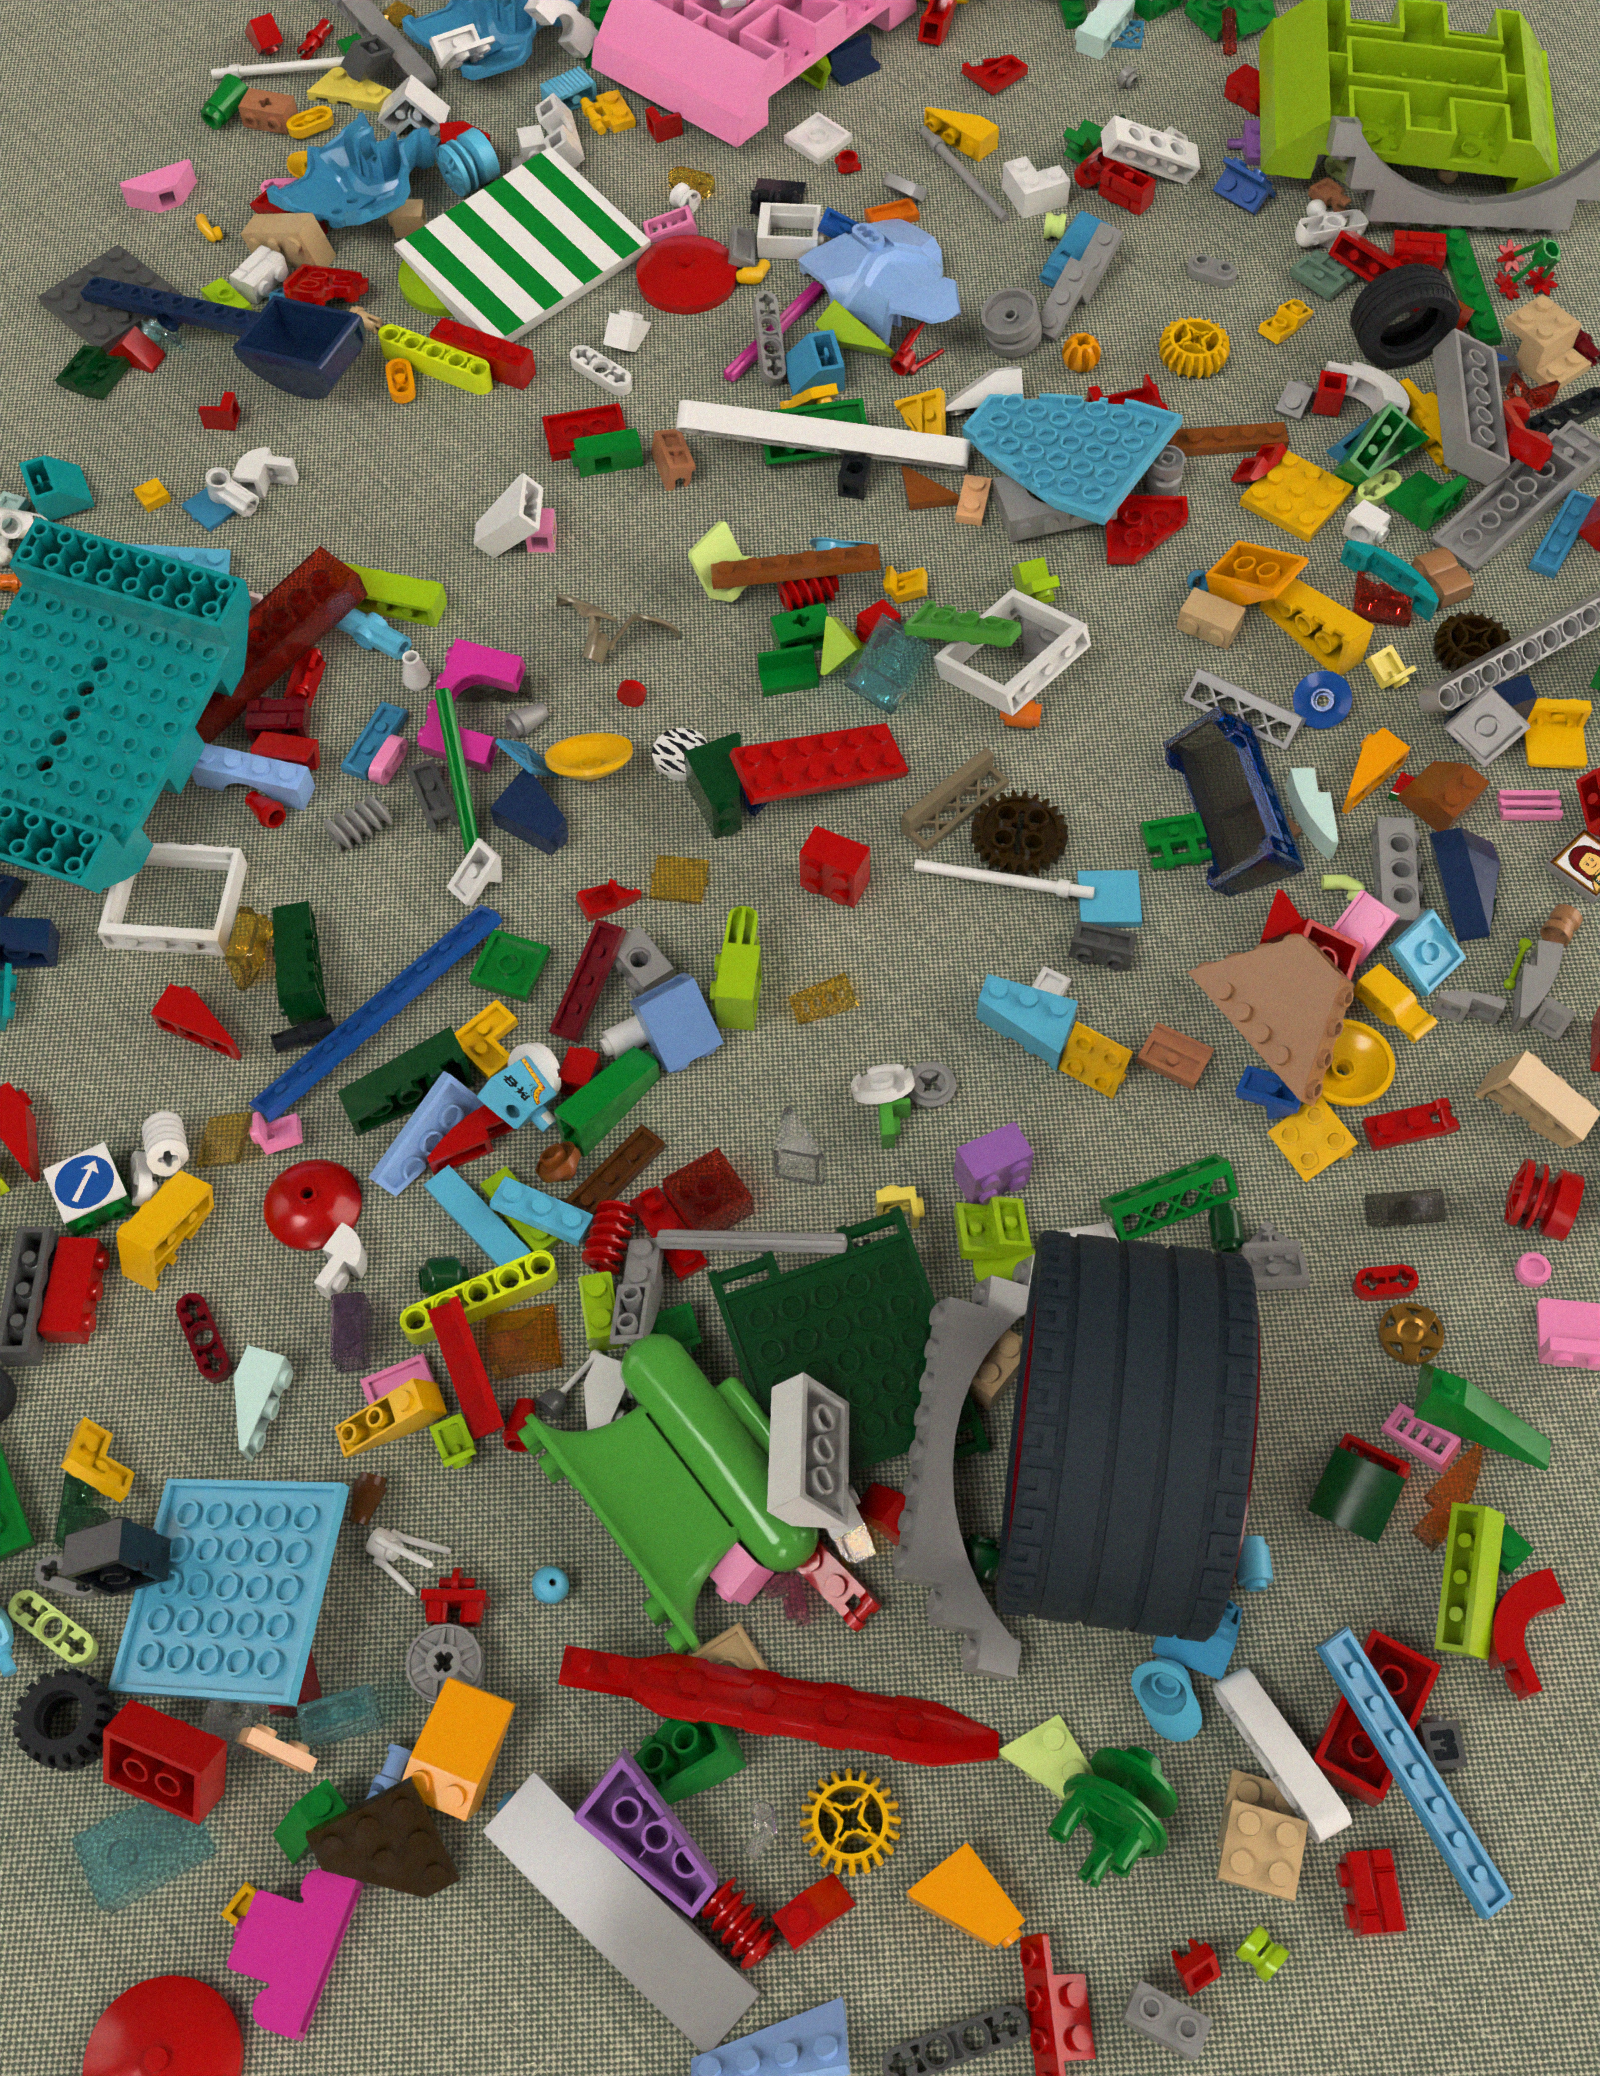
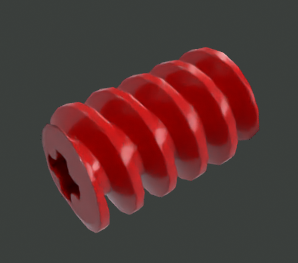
M836 575L783 581V585L777 582V591L783 607L786 608L787 612H791L794 605L798 609L804 608V602H807L809 606L814 605V599L816 598L820 604L825 603V595L828 596L831 602L835 601V592H839V582Z
M603 1200L597 1205V1214L594 1215L592 1220L594 1225L589 1230L590 1237L585 1242L586 1249L583 1250L581 1258L586 1265L595 1271L611 1272L612 1275H619L621 1270L613 1263H622L624 1257L617 1251H626L628 1245L620 1239L627 1240L631 1238V1232L625 1228L634 1227L635 1221L628 1216L636 1215L638 1212L627 1203L618 1200Z
M734 1876L710 1895L704 1903H707L702 1912V1916L704 1919L717 1916L711 1926L712 1930L718 1932L726 1929L721 1942L724 1945L736 1942L730 1953L733 1958L745 1954L740 1965L742 1970L745 1971L755 1967L764 1960L782 1941L774 1944L770 1942L776 1931L774 1927L764 1931L760 1929L766 1918L764 1914L755 1918L750 1916L756 1906L755 1902L744 1906L741 1904L746 1894L745 1889L735 1893L731 1891L737 1881Z

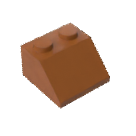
M1433 761L1396 799L1435 831L1439 832L1449 830L1477 803L1490 782L1468 764Z

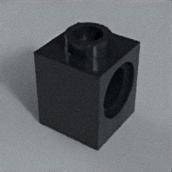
M844 453L838 475V496L860 500L865 499L871 477V457Z

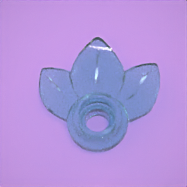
M151 318L148 322L142 320L141 324L143 326L140 331L157 342L163 337L184 352L186 351L179 337L163 331L164 327Z

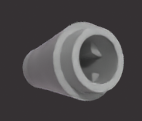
M539 702L510 711L508 716L504 718V724L512 737H525L547 719L549 713L545 705Z

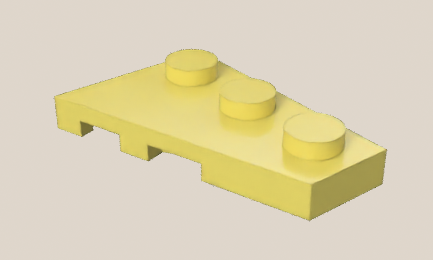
M334 67L306 91L308 100L317 101L319 97L328 99V103L336 105L339 101L347 102L353 108L375 112L381 110L384 100L392 94V90L369 79L361 82L353 80L342 67Z

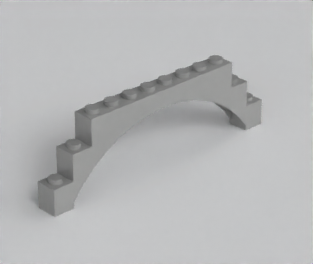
M1332 116L1326 149L1334 159L1347 160L1349 157L1345 182L1353 192L1365 193L1368 190L1364 214L1368 221L1375 225H1384L1385 222H1395L1399 226H1410V223H1420L1421 226L1429 228L1435 227V224H1441L1452 229H1458L1462 225L1470 226V228L1476 230L1494 227L1500 231L1519 228L1524 232L1544 229L1548 233H1559L1560 230L1570 229L1577 201L1585 204H1591L1593 200L1600 201V146L1575 166L1536 186L1496 196L1462 197L1426 189L1408 181L1393 171L1368 145L1361 132L1363 124L1358 117Z
M1034 1254L1018 1262L1013 1271V1281L991 1275L976 1284L971 1296L972 1303L949 1296L937 1303L931 1310L929 1323L932 1325L931 1336L924 1350V1356L927 1358L926 1369L919 1382V1390L922 1392L921 1402L914 1415V1425L917 1428L915 1440H913L909 1448V1460H911L910 1474L906 1477L903 1486L906 1500L904 1510L898 1519V1530L901 1533L899 1545L895 1548L892 1558V1564L895 1567V1579L933 1588L926 1605V1610L929 1614L928 1625L967 1635L961 1647L962 1671L999 1681L1017 1678L1022 1641L1013 1639L995 1615L969 1563L959 1530L954 1501V1444L961 1409L971 1381L979 1366L998 1338L1017 1319L1026 1313L1035 1258Z

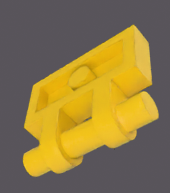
M618 89L597 95L596 103H593L587 97L582 98L580 101L583 114L590 119V126L599 135L605 134L607 128H611L613 133L636 127L635 117Z

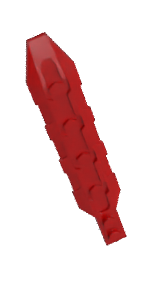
M566 1645L559 1674L558 1685L632 1698L657 1715L693 1723L705 1721L742 1728L746 1733L768 1737L780 1735L817 1742L821 1747L843 1751L847 1748L887 1755L892 1760L929 1767L991 1761L998 1758L999 1732L944 1705L923 1699L901 1695L890 1697L853 1690L851 1686L827 1681L824 1684L783 1677L778 1672L757 1668L746 1670L709 1663L704 1658L672 1652L644 1658H633Z

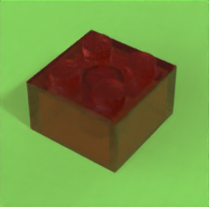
M719 1147L662 1179L664 1195L687 1230H727L754 1214L752 1195Z

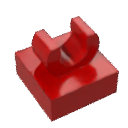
M1192 1938L1187 1940L1191 1952L1185 1957H1181L1175 1949L1171 1951L1181 1986L1190 1997L1222 1975L1216 1955L1206 1942L1199 1946L1198 1942Z

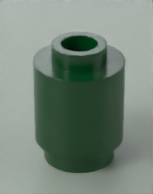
M1221 1203L1212 1206L1208 1215L1212 1249L1220 1252L1237 1253L1245 1243L1241 1213L1231 1203Z

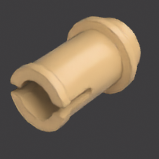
M361 306L350 309L349 312L357 313L362 317L365 329L374 334L378 333V329L383 324L382 318L365 312Z

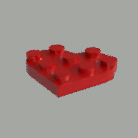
M302 264L283 282L285 298L320 306H326V301L334 297L344 298L346 302L359 301V296L367 293L369 290V278H362L361 272Z

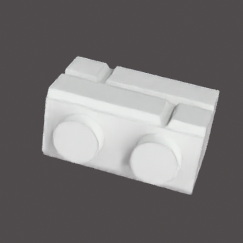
M261 245L229 276L231 286L239 294L247 299V301L257 305L264 297L269 296V293H271L276 285L287 278L289 272L285 258L281 253L274 250L271 251L270 248Z

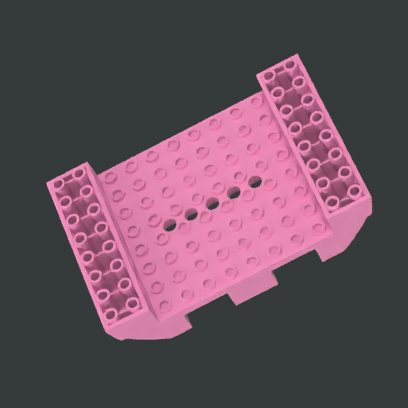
M611 0L598 36L594 38L591 68L673 113L679 112L685 120L738 148L768 125L769 97L867 23L890 32L917 11L916 0H746V6L723 9L719 0Z

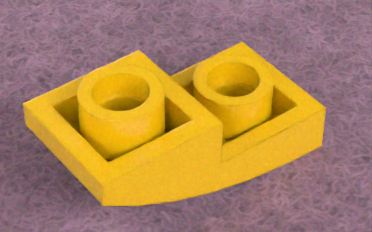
M1293 298L1280 305L1275 316L1260 323L1257 332L1278 345L1298 331L1312 317L1314 311L1307 307L1303 301Z

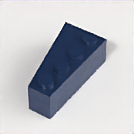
M0 916V970L4 969L5 963H12V969L57 966L60 933L51 919Z

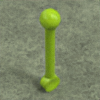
M1522 938L1518 943V955L1509 978L1505 979L1503 983L1504 988L1507 990H1512L1516 987L1515 978L1525 952L1532 946V942L1528 938Z

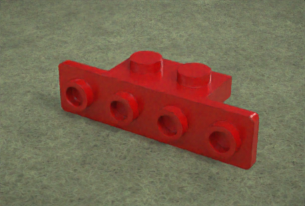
M1039 1933L1022 1937L1020 1939V1960L1024 1972L1025 2002L1029 2014L1030 2045L1034 2055L1036 2076H1066L1064 2062L1096 2059L1085 1974L1053 1975L1048 1934Z

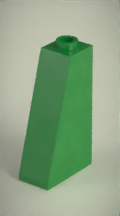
M633 1046L554 1110L561 1140L573 1142L580 1150L581 1155L586 1157L660 1079L657 1058L649 1051L645 1050L642 1052L636 1046Z

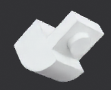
M263 447L251 450L243 455L235 467L232 478L259 498L265 499L270 483L296 485L299 476L293 458L272 456L270 448Z

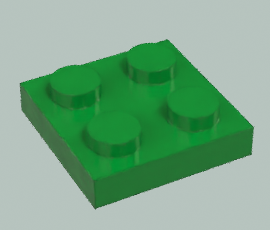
M493 929L469 977L470 985L527 1003L551 954L550 946Z

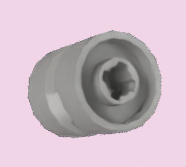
M1166 445L1150 465L1145 481L1146 489L1150 494L1173 496L1179 491L1186 459L1181 449L1173 445Z

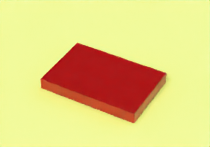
M620 403L542 417L552 462L571 459L570 451L575 450L573 439L626 430Z

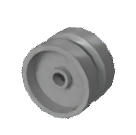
M1008 287L998 290L989 296L983 304L981 319L988 347L995 354L1005 358H1016L1026 355L1040 342L1043 329L1036 298L1029 291L1018 287Z

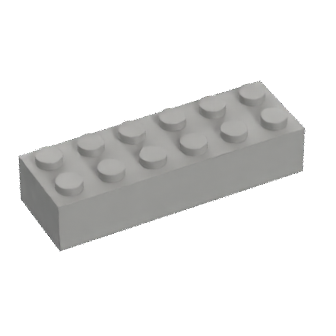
M1454 328L1433 349L1444 465L1451 470H1456L1468 476L1473 481H1478L1488 486L1511 465L1496 349Z

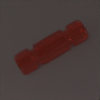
M1227 7L1222 11V21H1224L1222 22V42L1225 43L1223 44V54L1228 57L1237 53L1236 21H1234L1236 20V10L1231 7Z

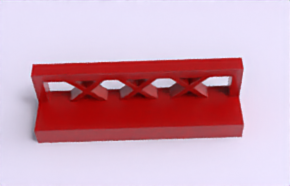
M455 1296L449 1299V1303L428 1310V1314L474 1441L505 1429V1424L459 1296Z

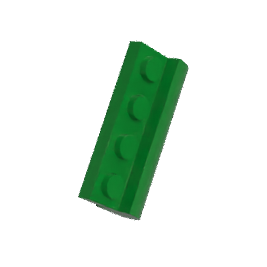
M863 398L771 411L869 425L866 420ZM760 444L765 466L840 456V454Z

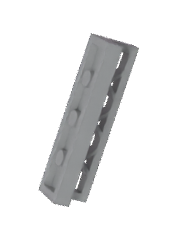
M1198 668L1183 698V701L1285 750H1288L1297 730L1302 729L1307 719L1205 669ZM1199 682L1209 686L1212 699L1200 702L1192 698ZM1215 690L1223 693V695L1217 697ZM1226 697L1234 698L1239 711L1228 715L1223 713L1218 700ZM1214 702L1216 709L1207 704ZM1241 702L1250 707L1243 709ZM1253 709L1261 711L1264 724L1256 727L1248 725L1244 713ZM1240 714L1242 721L1234 718V716ZM1267 715L1275 718V720L1269 722ZM1282 721L1292 727L1283 742L1273 736L1270 725ZM1266 727L1268 734L1259 729Z

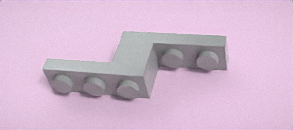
M1100 222L1080 261L1069 258L1040 313L1043 336L1057 342L1077 303L1080 302L1088 305L1124 237L1123 231Z

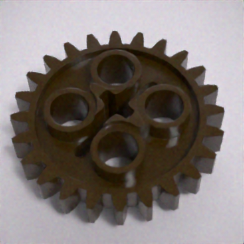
M1012 790L1011 797L1008 798L1001 792L999 801L990 797L989 805L981 804L980 813L975 812L974 822L971 824V843H974V853H980V862L989 860L988 869L991 870L998 866L1001 873L1009 870L1010 874L1016 875L1017 872H1021L1022 876L1027 877L1028 871H1032L1036 876H1039L1040 867L1049 871L1051 863L1058 864L1059 855H1064L1068 840V825L1064 824L1065 816L1058 815L1059 807L1053 806L1049 808L1050 799L1048 798L1042 802L1038 801V793L1032 798H1028L1027 790H1024L1021 797L1017 796L1015 790ZM1023 813L1025 818L1020 852L1018 855H1015L1014 846L1019 814Z

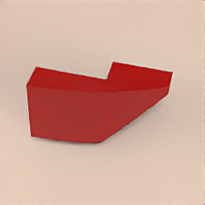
M610 878L608 885L604 884L578 891L576 900L587 921L590 922L617 912L641 899L642 892L637 888L629 890L618 886L617 881Z

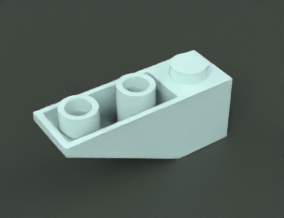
M247 1345L235 1372L234 1386L239 1450L248 1461L252 1462L256 1452L259 1453L265 1444V1431L270 1420L273 1421L278 1414L280 1407L279 1399L283 1389H287L292 1381L293 1367L286 1356Z

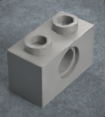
M640 926L626 933L612 968L617 974L621 972L625 976V982L634 995H642L675 977L674 967ZM637 964H645L643 967H634Z
M1139 1980L1132 1988L1119 2022L1192 2062L1198 2059L1213 2020Z

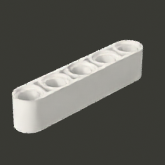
M1242 1667L1212 1685L1213 1691L1221 1707L1297 1818L1309 1822L1307 1832L1311 1838L1319 1844L1350 1826L1352 1819L1346 1806L1247 1667Z

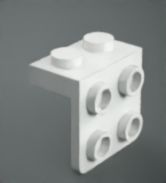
M474 24L431 37L429 40L440 68L449 67L450 70L461 67L464 61L470 60L471 63L483 59V54L491 50L490 46L496 41L494 36L480 40Z

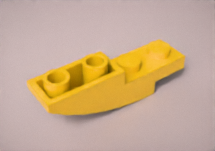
M1409 378L1399 381L1407 392L1410 401L1406 416L1430 437L1419 446L1430 455L1434 463L1446 475L1451 473L1452 470L1444 465L1437 396L1433 391L1423 394Z

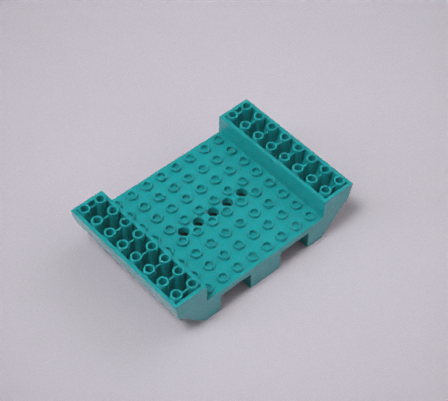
M36 517L9 563L22 586L0 623V861L100 894L104 888L122 882L141 871L154 846L142 830L145 821L162 789L180 795L206 746L195 726L213 692L232 696L244 673L249 611L252 606L245 579ZM107 663L105 669L98 672L95 671L98 664ZM94 687L91 694L81 696L85 688ZM80 712V716L77 719L68 721L71 713ZM59 737H67L63 744L54 746ZM45 762H53L50 769L40 771Z

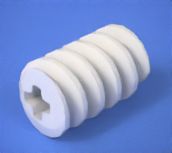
M160 1111L152 1114L141 1127L147 1165L154 1174L159 1176H172L177 1173L181 1166L186 1163L189 1155L182 1119L176 1113L170 1111Z

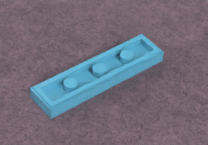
M449 1165L423 1185L425 1190L497 1267L531 1253L526 1245Z

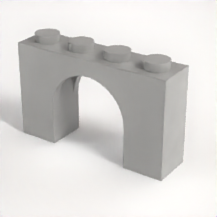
M1008 475L993 478L994 501L1010 542L1096 524L1095 522L1054 509L1049 504L1034 499L1025 487ZM1117 510L1111 516L1112 520L1117 519Z

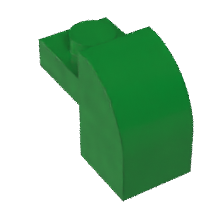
M1086 119L1083 120L1077 131L1067 127L1062 135L1068 144L1063 155L1080 164L1094 150L1102 147L1101 131L1104 128Z

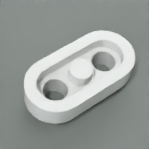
M142 1151L133 1152L129 1168L132 1205L140 1207L146 1200H150L158 1192V1184L152 1179L154 1173L149 1169L145 1152Z

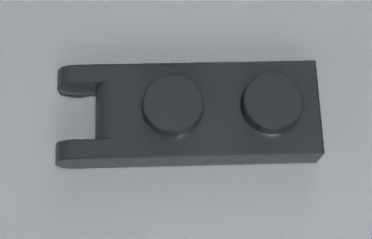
M434 759L407 767V774L431 833L437 831L435 821L449 816L453 825L459 824L457 814Z

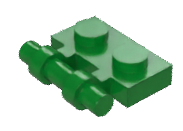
M1199 812L1141 822L1140 832L1147 853L1159 851L1161 855L1160 857L1150 859L1152 870L1161 868L1164 871L1172 870L1175 866L1189 864L1190 866L1200 865L1201 861L1212 859L1210 848L1199 849L1198 844L1205 843L1207 839ZM1174 848H1186L1187 852L1177 854L1172 852Z

